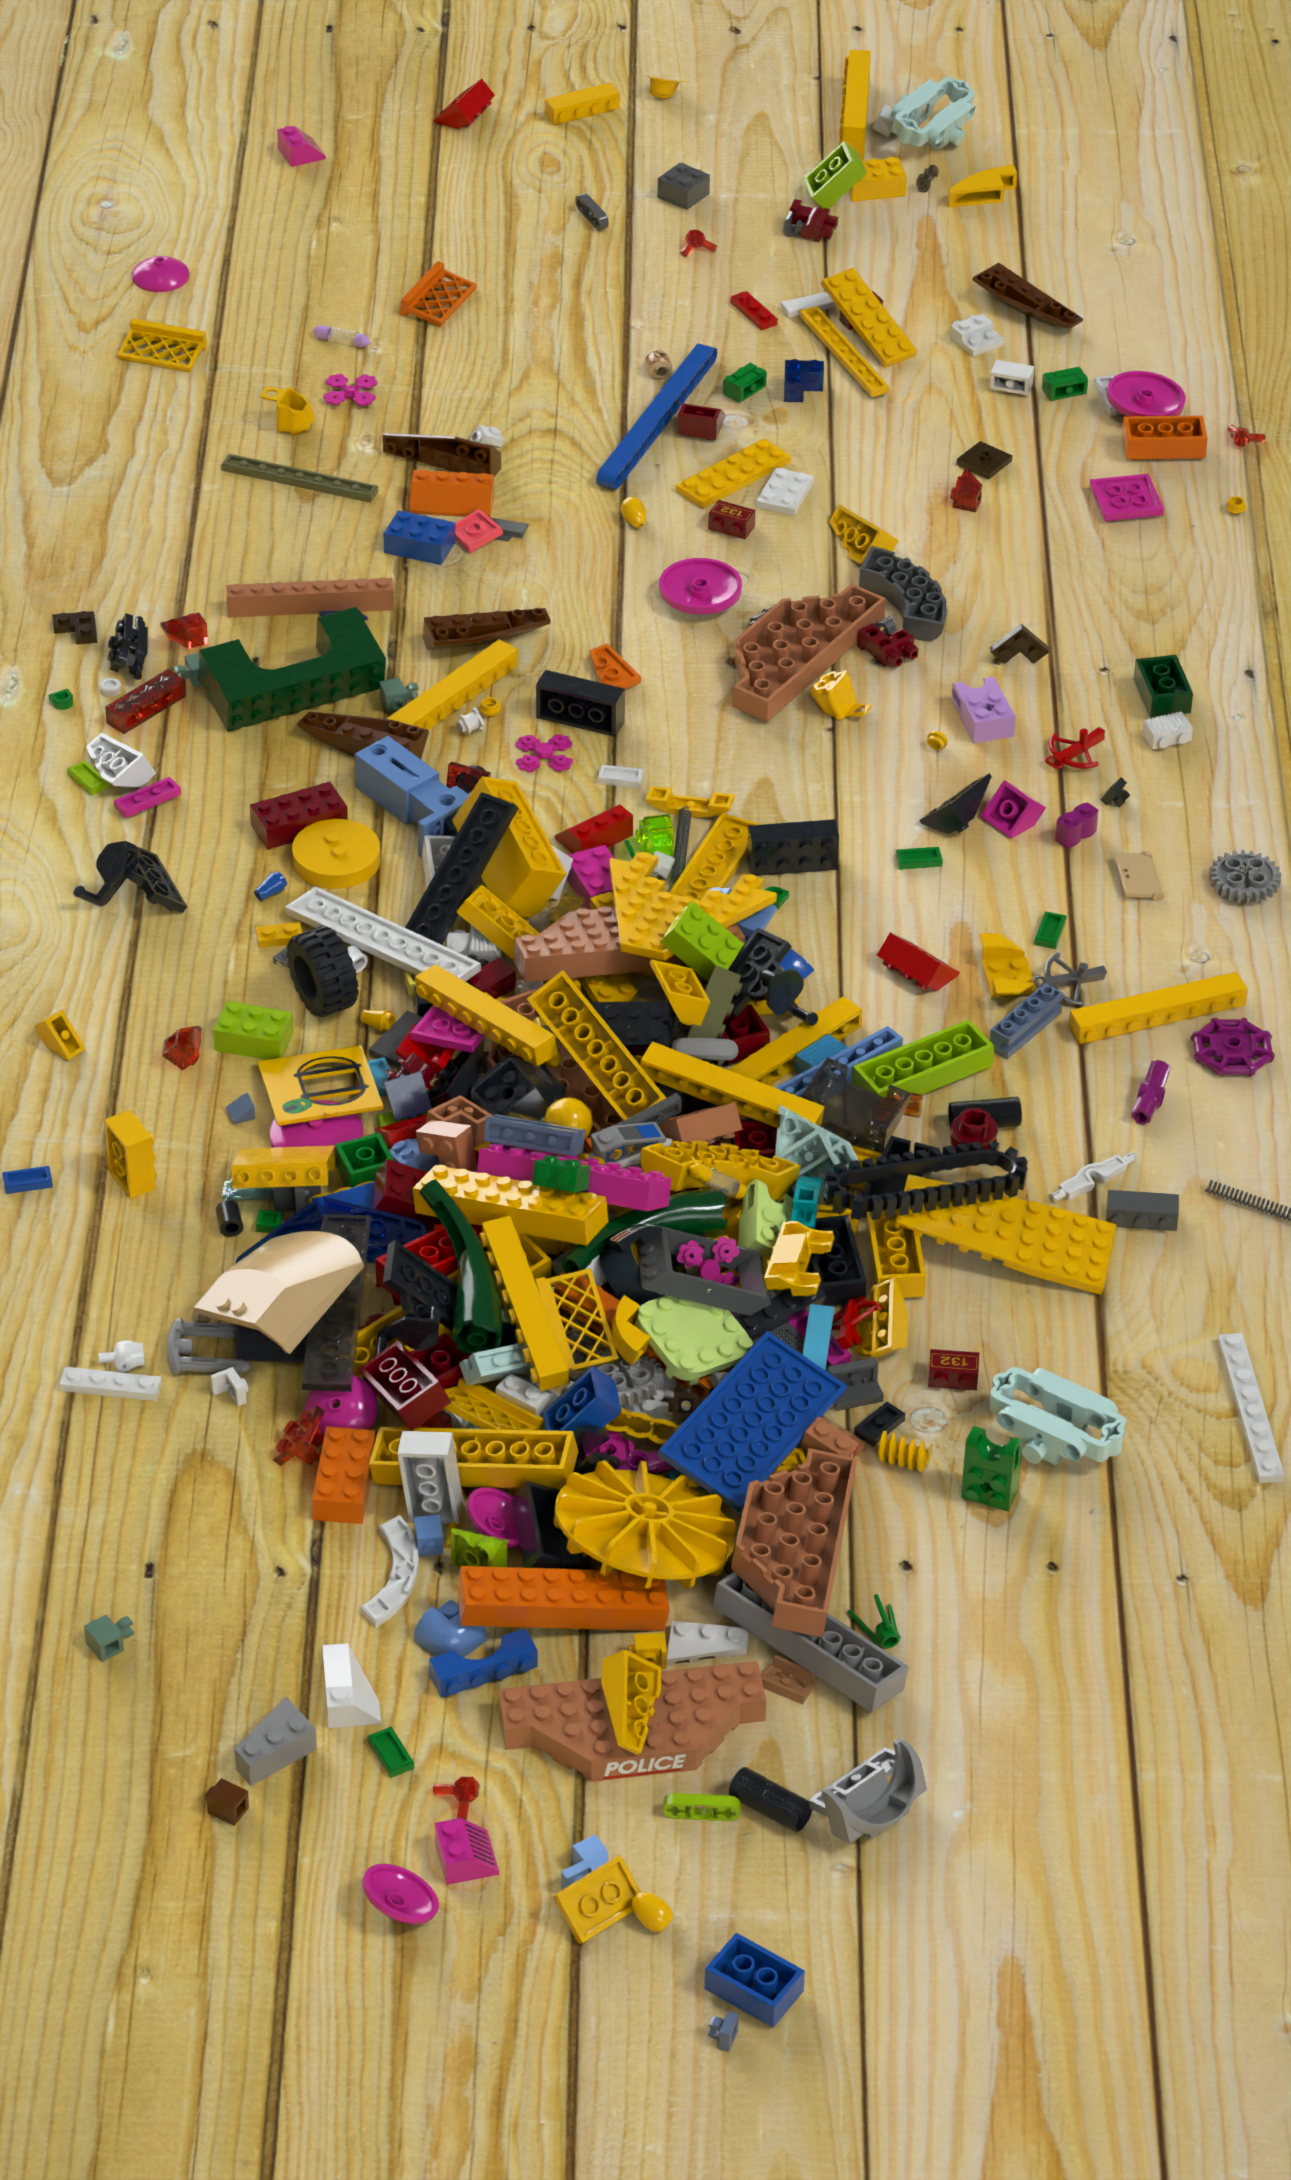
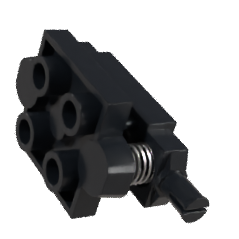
M125 613L123 619L117 622L115 636H111L109 639L108 648H110L107 660L110 661V670L118 672L120 666L123 667L125 664L129 666V674H133L134 679L140 680L142 678L143 663L148 653V627H145V622L141 616L135 617V625L133 626V615Z

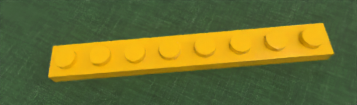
M818 306L800 310V318L870 397L889 393L887 383Z

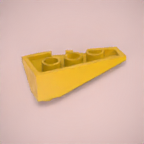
M840 504L829 520L836 535L840 537L843 547L847 549L848 556L860 565L863 564L871 546L893 551L899 541L886 531Z
M624 1649L602 1659L601 1683L618 1746L638 1755L642 1752L649 1730L647 1727L648 1720L655 1711L653 1708L654 1701L660 1696L661 1667Z

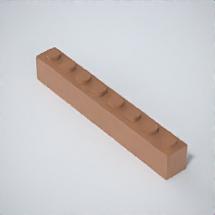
M392 578L226 585L228 618L319 614L321 611H342L357 607L361 612L394 610Z

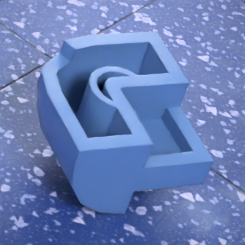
M449 1600L437 1610L431 1607L424 1613L415 1629L414 1641L434 1656L454 1651L458 1655L465 1657L487 1641V1634L484 1626H461L459 1605Z

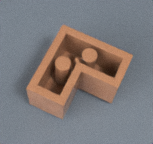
M460 1095L427 1111L426 1123L430 1120L470 1125L474 1147H477L486 1142L484 1141L486 1117H493V1115Z
M430 1120L416 1131L419 1153L439 1156L440 1165H445L449 1168L466 1169L471 1172L477 1169L470 1125Z

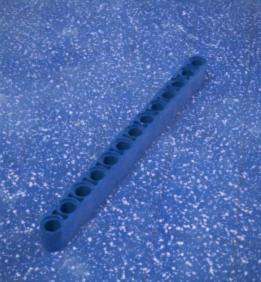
M699 343L695 345L600 468L596 478L597 485L614 490L621 486L713 366L717 358V348Z

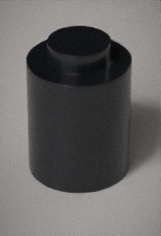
M232 1200L219 1203L215 1211L221 1234L226 1237L239 1235L244 1228L239 1205Z

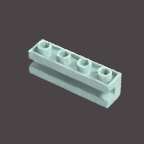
M514 1344L473 1353L469 1356V1359L460 1362L459 1365L466 1385L471 1386L506 1378L510 1373L517 1375L530 1373V1363H525L522 1354L523 1344Z

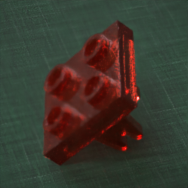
M317 1405L310 1411L305 1410L297 1420H291L286 1424L283 1429L285 1434L275 1447V1450H277L273 1458L275 1463L281 1466L294 1456L309 1465H312L314 1460L318 1461L320 1455L310 1444L320 1447L324 1441V1434L318 1428L325 1412Z

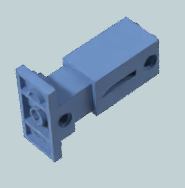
M389 736L355 753L356 788L406 825L411 822L418 825V856L422 858L425 835L457 836L458 832L452 820L470 793L467 794L458 786L449 789L439 781V772Z

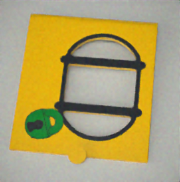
M361 1045L257 1061V1070L261 1074L278 1126L383 1109V1103ZM339 1062L347 1064L346 1066L303 1072L307 1068L319 1063ZM355 1072L360 1085L306 1093L302 1080ZM360 1093L355 1098L342 1103L325 1104L314 1101Z

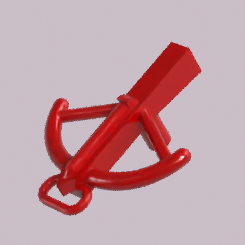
M1101 727L1096 728L1089 734L1087 729H1081L1079 741L1059 738L1057 733L1051 735L1048 746L1052 755L1045 758V762L1051 767L1061 769L1066 764L1074 768L1088 769L1099 765L1097 761L1092 762L1088 749L1105 740V730ZM1054 741L1071 744V746L1058 752L1054 746ZM1084 752L1088 763H1079L1071 759ZM1048 759H1054V764L1048 761Z
M864 1296L856 1299L852 1298L845 1304L843 1310L833 1316L831 1330H839L836 1340L843 1350L852 1347V1343L856 1346L862 1342L855 1329V1325L875 1310L881 1311L882 1307L878 1302L872 1300L865 1301L866 1298ZM871 1307L863 1314L858 1316L861 1309ZM842 1318L841 1325H833Z

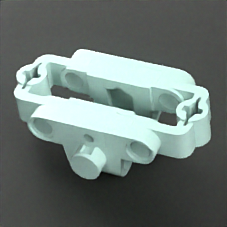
M945 77L937 83L929 79L908 96L904 95L895 105L891 112V117L894 118L892 132L898 135L900 142L905 144L911 143L917 147L924 145L928 141L937 150L942 149L950 142L958 146L963 141L966 133L962 130V126L972 118L976 110V106L972 105L975 92L963 80ZM944 94L948 95L952 103L932 117V120L923 129H920L918 126L930 117L935 103ZM926 106L924 114L921 115L922 109Z
M1012 1367L1006 1373H999L994 1376L990 1391L989 1410L997 1415V1422L1002 1428L1018 1435L1021 1440L1022 1454L1027 1461L1038 1464L1044 1460L1057 1466L1063 1457L1072 1461H1079L1083 1456H1086L1094 1461L1104 1462L1110 1456H1116L1121 1453L1126 1419L1118 1414L1116 1404L1110 1399L1042 1368L1035 1369L1031 1374L1023 1369ZM1014 1390H1020L1032 1399L1041 1402L1044 1410L1015 1400ZM1089 1425L1101 1429L1100 1440L1089 1436L1085 1432Z

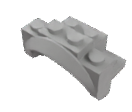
M898 1738L893 1742L894 1750L887 1747L883 1748L808 1800L810 1809L828 1817L832 1835L848 1843L857 1840L862 1835L872 1839L894 1826L902 1817L910 1812L909 1808L914 1800L927 1790L922 1763L910 1744ZM892 1774L891 1780L888 1784L886 1777Z

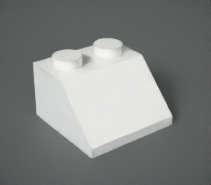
M512 1373L496 1387V1394L542 1418V1412L561 1396V1394L551 1389L540 1391L537 1382L533 1383L526 1376Z

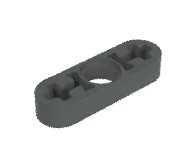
M587 193L577 195L575 198L576 206L597 230L608 228V217Z

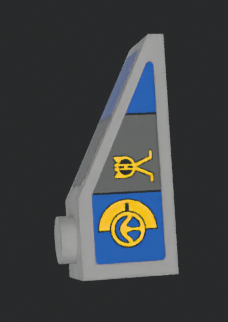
M656 1122L614 1125L591 1134L592 1152L595 1157L602 1158L605 1165L607 1162L617 1163L641 1152L643 1147L666 1142V1137Z

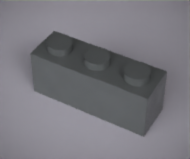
M1108 1190L1106 1201L1107 1222L1117 1224L1116 1227L1177 1231L1179 1194Z

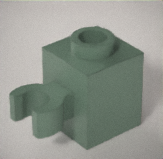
M199 653L184 656L185 667L182 665L173 667L175 673L179 674L174 676L175 681L182 683L189 678L193 687L201 686L202 684L199 680Z
M400 678L379 681L380 700L386 713L396 712L407 705V699L412 701L418 697L417 692H413L419 690L417 683H410L404 687Z
M104 1615L84 1625L85 1642L99 1660L103 1662L124 1651L123 1638H128L134 1634V1631L130 1628L133 1622L128 1616H125L114 1624L107 1615Z

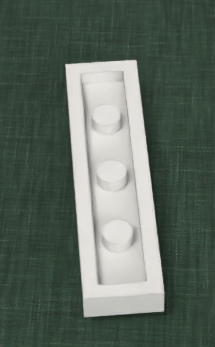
M65 1367L60 1381V1391L157 1401L162 1385V1377Z

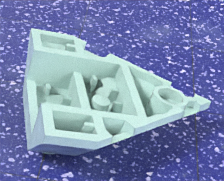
M779 1105L780 1128H777L775 1156L801 1165L798 1177L786 1195L794 1199L799 1176L823 1177L825 1181V1174L828 1170L833 1172L834 1165L843 1163L848 1168L849 1161L858 1160L850 1142Z

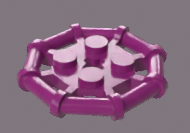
M1244 1017L1242 1019L1212 1018L1210 1023L1199 1031H1194L1191 1035V1040L1194 1043L1195 1061L1203 1063L1216 1071L1218 1076H1254L1257 1070L1265 1064L1271 1063L1275 1058L1271 1046L1272 1035L1270 1032L1263 1031ZM1203 1042L1208 1043L1210 1047L1203 1049ZM1260 1042L1263 1048L1258 1047L1257 1043ZM1254 1056L1259 1057V1058H1258L1257 1060H1255L1253 1063L1251 1062V1060H1252V1058H1253Z

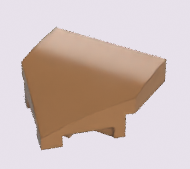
M778 1655L774 1656L773 1664H769L761 1673L764 1689L802 1705L815 1687V1675L790 1658L785 1659Z

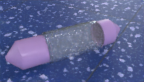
M318 325L313 329L316 338L328 340L332 343L360 348L371 344V341L365 334H360L356 331Z

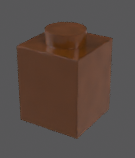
M221 1778L215 1786H211L207 1791L205 1798L207 1801V1812L235 1826L249 1809L248 1790Z

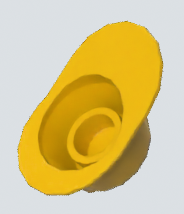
M646 76L650 78V95L661 99L672 97L680 82H689Z

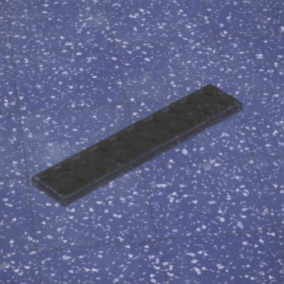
M323 1214L321 1232L332 1233L349 1241L359 1252L365 1266L308 1332L302 1390L352 1392L372 1224L371 1216Z

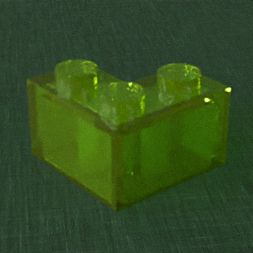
M670 814L644 817V820H639V829H636L635 833L637 843L641 842L640 853L648 852L654 855L655 851H659L673 857L674 826Z

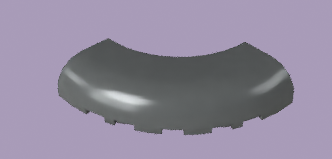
M871 546L860 568L859 587L885 597L886 600L892 603L903 618V628L909 634H912L916 640L931 641L937 639L942 634L947 616L946 598L942 594V588L939 583L930 578V573L926 569L913 565L907 557L903 560L896 557L895 552Z

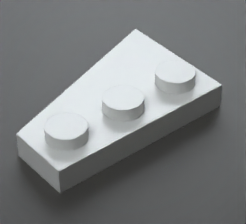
M672 1621L667 1666L675 1665V1662L689 1660V1663L698 1662L699 1658L713 1656L718 1659L747 1654L749 1631L743 1627Z

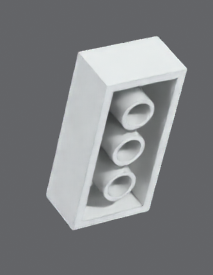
M402 1431L397 1454L409 1523H414V1517L439 1514L441 1524H449L451 1522L459 1524L464 1502L453 1433Z

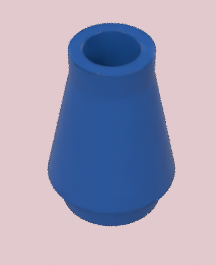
M271 872L260 886L254 890V894L258 900L263 901L270 896L284 891L287 881L280 872Z

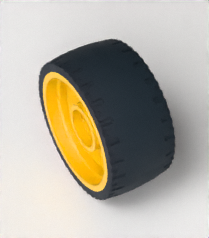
M635 1242L624 1251L609 1248L600 1255L599 1259L602 1270L619 1300L625 1295L641 1306L650 1300L665 1296L664 1294L644 1290L642 1287L637 1245Z

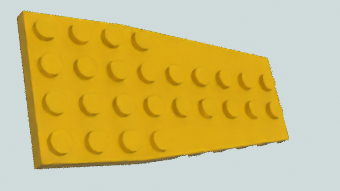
M908 1175L904 1191L950 1183ZM990 1195L989 1202L980 1203L977 1197L976 1204L967 1205L963 1198L962 1206L953 1207L950 1201L949 1208L940 1209L936 1203V1210L926 1212L923 1205L922 1212L914 1214L909 1206L908 1215L899 1216L898 1214L895 1229L899 1230V1227L903 1226L912 1229L915 1236L922 1237V1234L937 1238L936 1243L944 1245L945 1241L960 1246L959 1251L968 1253L970 1249L982 1253V1259L991 1261L993 1257L1004 1261L1003 1266L1102 1295L1117 1224L1041 1204L1036 1201H1027L1014 1197L1009 1198L1003 1195V1199L994 1201Z

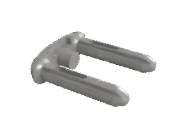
M680 1038L674 1041L671 1048L697 1059H710L718 1066L722 1065L725 1061L733 1060L738 1054V1046L729 1039Z
M178 1318L173 1322L167 1340V1360L170 1370L175 1375H178L180 1371L220 1372L232 1367L236 1373H244L250 1370V1363L243 1359L181 1357L179 1353L192 1354V1339H181L183 1336L237 1338V1324L184 1322L182 1318Z

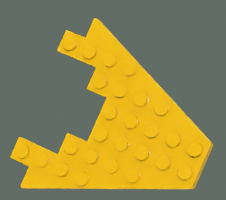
M637 852L631 862L610 858L609 861L621 952L663 961L674 956L675 954L665 947L660 940L678 913L691 901L696 903L723 927L727 928L775 903L777 900V893L761 890L764 885V878H759L752 874H742L730 894H724L717 890H707L702 899L697 900L690 896H678L664 891L665 881L649 877L658 865V856L651 855L648 852Z

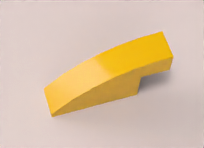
M1014 165L987 169L961 180L949 189V208L1004 202V190L1016 189L1017 171Z

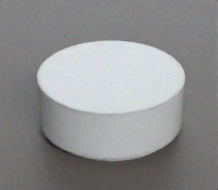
M115 678L104 679L100 683V693L106 697L119 695L121 693L120 681Z

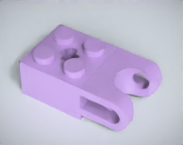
M994 677L983 678L984 685L980 688L968 687L964 682L952 684L953 702L973 743L1014 737L1016 716Z

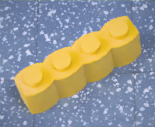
M621 1407L622 1411L614 1420H611L605 1428L619 1433H628L633 1437L650 1439L655 1443L664 1445L681 1425L665 1419H656L644 1413L632 1412Z

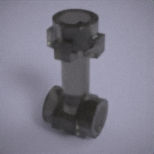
M930 165L924 170V174L918 176L916 186H918L917 190L919 192H927L929 190L931 180L939 175L937 166Z

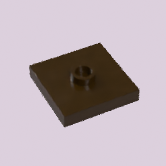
M979 441L957 458V465L990 479L1012 462L1013 455Z

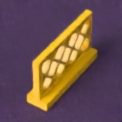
M132 318L130 322L131 329L117 357L121 360L191 372L201 351H205L207 348L206 332ZM132 338H137L140 340L133 342ZM151 341L159 342V343L154 344V345H151V344H150ZM143 344H146L148 346L147 348H144L142 350H139L137 348L138 346H141ZM168 345H175L176 347L170 349ZM162 347H164V348L166 349V351H163V352L158 353V354H157V352L155 351V350L160 349V348H162ZM191 348L195 350L188 352L186 349ZM130 349L135 350V352L131 354L125 353ZM181 350L184 352L183 355H180L178 357H175L174 353L179 352ZM153 353L151 357H143L144 354ZM169 355L172 358L167 361L161 360V358H164ZM186 359L190 361L188 365L179 363Z
M591 1268L545 1279V1277L535 1279L566 1362L569 1375L571 1372L618 1361L617 1351ZM587 1276L589 1286L586 1292L573 1285L577 1278ZM560 1283L568 1287L563 1297L553 1293L552 1284ZM570 1289L583 1296L577 1306L565 1299ZM585 1298L595 1302L596 1309L593 1314L580 1308ZM562 1303L575 1310L569 1320L559 1314L558 1310ZM577 1312L590 1318L585 1328L572 1322ZM592 1320L603 1327L600 1337L587 1330ZM569 1326L581 1332L576 1343L566 1337L565 1332ZM584 1334L597 1341L592 1351L579 1345ZM599 1343L609 1348L611 1356L602 1358L594 1353ZM576 1349L589 1355L585 1362L574 1363L572 1355Z
M464 1377L459 1379L456 1387L445 1389L452 1403L444 1409L482 1429L541 1430L544 1422L542 1417L479 1384L467 1386Z

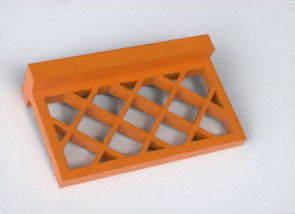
M437 261L402 298L399 314L407 317L410 313L441 327L476 290L477 284L444 270V263ZM445 277V278H448V279H450V280H452V281H446V282H444V281H443V278ZM459 286H465L468 289H460ZM446 287H455L456 290H447ZM434 288H442L443 291H434ZM455 295L459 296V298L451 299L450 297ZM446 296V299L438 300V297ZM433 297L434 300L426 301L425 298ZM441 305H450L451 308H442ZM428 306H437L438 309H429ZM416 307H424L425 310H418ZM432 315H441V318L438 319Z

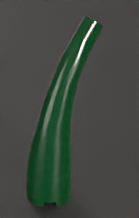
M436 1179L431 1180L422 1187L420 1194L446 1229L458 1263V1285L452 1341L458 1344V1350L470 1355L499 1348L502 1339L501 1302L487 1255L476 1232L460 1207Z
M715 1189L680 1192L670 1195L668 1207L651 1211L628 1210L610 1219L587 1246L577 1244L562 1261V1268L567 1274L585 1270L594 1258L610 1248L607 1243L608 1239L627 1228L642 1224L663 1226L702 1237L723 1236L728 1220L722 1219V1207H727L725 1196L721 1190Z

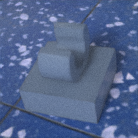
M728 2011L725 2020L712 2016L709 2023L711 2029L708 2036L719 2039L720 2050L730 2051L738 2033L739 2014Z

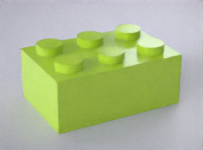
M843 141L803 179L811 198L821 207L829 209L839 198L849 192L851 187L862 180L867 172L859 153Z
M693 901L678 913L660 940L665 947L707 981L715 965L728 970L744 945L742 941Z
M227 1001L213 1029L214 1050L264 1060L283 1057L294 1034L293 1012Z

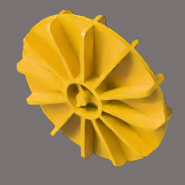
M599 1461L595 1472L584 1475L573 1472L568 1476L567 1482L560 1490L555 1503L554 1525L556 1528L561 1529L568 1538L567 1550L571 1554L584 1552L602 1562L600 1574L607 1576L614 1568L643 1576L644 1588L650 1589L653 1578L678 1580L685 1588H692L696 1577L707 1574L719 1575L723 1571L726 1562L730 1559L735 1545L736 1523L734 1520L728 1519L720 1510L722 1498L719 1495L703 1496L692 1488H688L686 1486L688 1477L683 1473L675 1481L647 1472L646 1461H640L638 1471L614 1470L606 1461Z

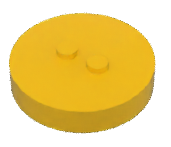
M347 819L319 821L307 826L295 837L292 844L293 867L299 877L312 885L328 889L353 887L367 881L377 872L381 862L380 841L373 830L356 821Z

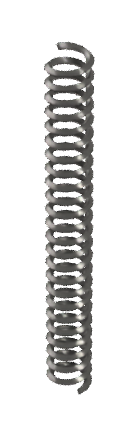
M683 807L679 811L673 856L675 861L671 872L672 884L676 882L674 879L678 880L675 876L680 877L679 874H682L685 869L692 813L689 810L683 809H689L688 807Z
M1210 1180L1208 1188L1204 1190L1205 1192L1209 1191V1193L1213 1192V1194H1217L1218 1197H1226L1227 1200H1235L1236 1203H1243L1244 1206H1252L1253 1209H1261L1262 1212H1270V1214H1274L1275 1217L1279 1216V1218L1283 1217L1284 1220L1288 1219V1221H1291V1218L1289 1219L1291 1208H1289L1288 1214L1285 1217V1213L1288 1208L1287 1206H1285L1283 1214L1281 1215L1283 1204L1280 1205L1279 1211L1276 1214V1210L1279 1204L1276 1203L1274 1211L1272 1212V1208L1274 1206L1273 1201L1270 1205V1209L1267 1211L1270 1200H1267L1266 1206L1263 1209V1205L1266 1199L1264 1198L1262 1200L1261 1206L1259 1207V1203L1261 1200V1197H1259L1257 1200V1204L1254 1207V1203L1257 1196L1255 1195L1253 1197V1201L1250 1205L1252 1193L1249 1195L1248 1201L1245 1204L1248 1192L1245 1193L1244 1199L1241 1202V1198L1244 1193L1243 1190L1240 1192L1238 1200L1237 1195L1239 1193V1189L1236 1190L1235 1196L1232 1199V1195L1234 1193L1235 1188H1232L1230 1196L1228 1197V1193L1230 1191V1186H1228L1226 1193L1223 1196L1226 1184L1223 1185L1222 1191L1219 1194V1190L1222 1184L1219 1183L1217 1191L1215 1192L1217 1181L1214 1183L1213 1189L1210 1191L1213 1180Z

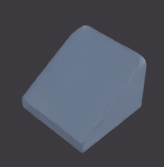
M248 1093L243 1094L226 1107L233 1124L255 1119V1107Z

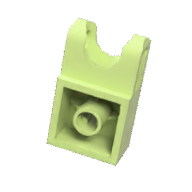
M755 1179L746 1186L747 1191L743 1197V1213L739 1215L738 1246L759 1251L763 1258H771L772 1247L776 1244L783 1222L791 1221L793 1198L784 1194L781 1198L774 1201L768 1194L767 1185Z

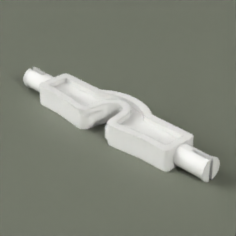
M1132 1151L1123 1157L1117 1154L1101 1163H1092L1082 1167L1076 1176L1059 1184L1058 1191L1049 1194L1050 1201L1056 1203L1064 1197L1067 1200H1071L1093 1190L1095 1182L1091 1177L1098 1179L1102 1183H1107L1115 1176L1126 1171L1127 1164L1137 1160L1136 1154H1133Z

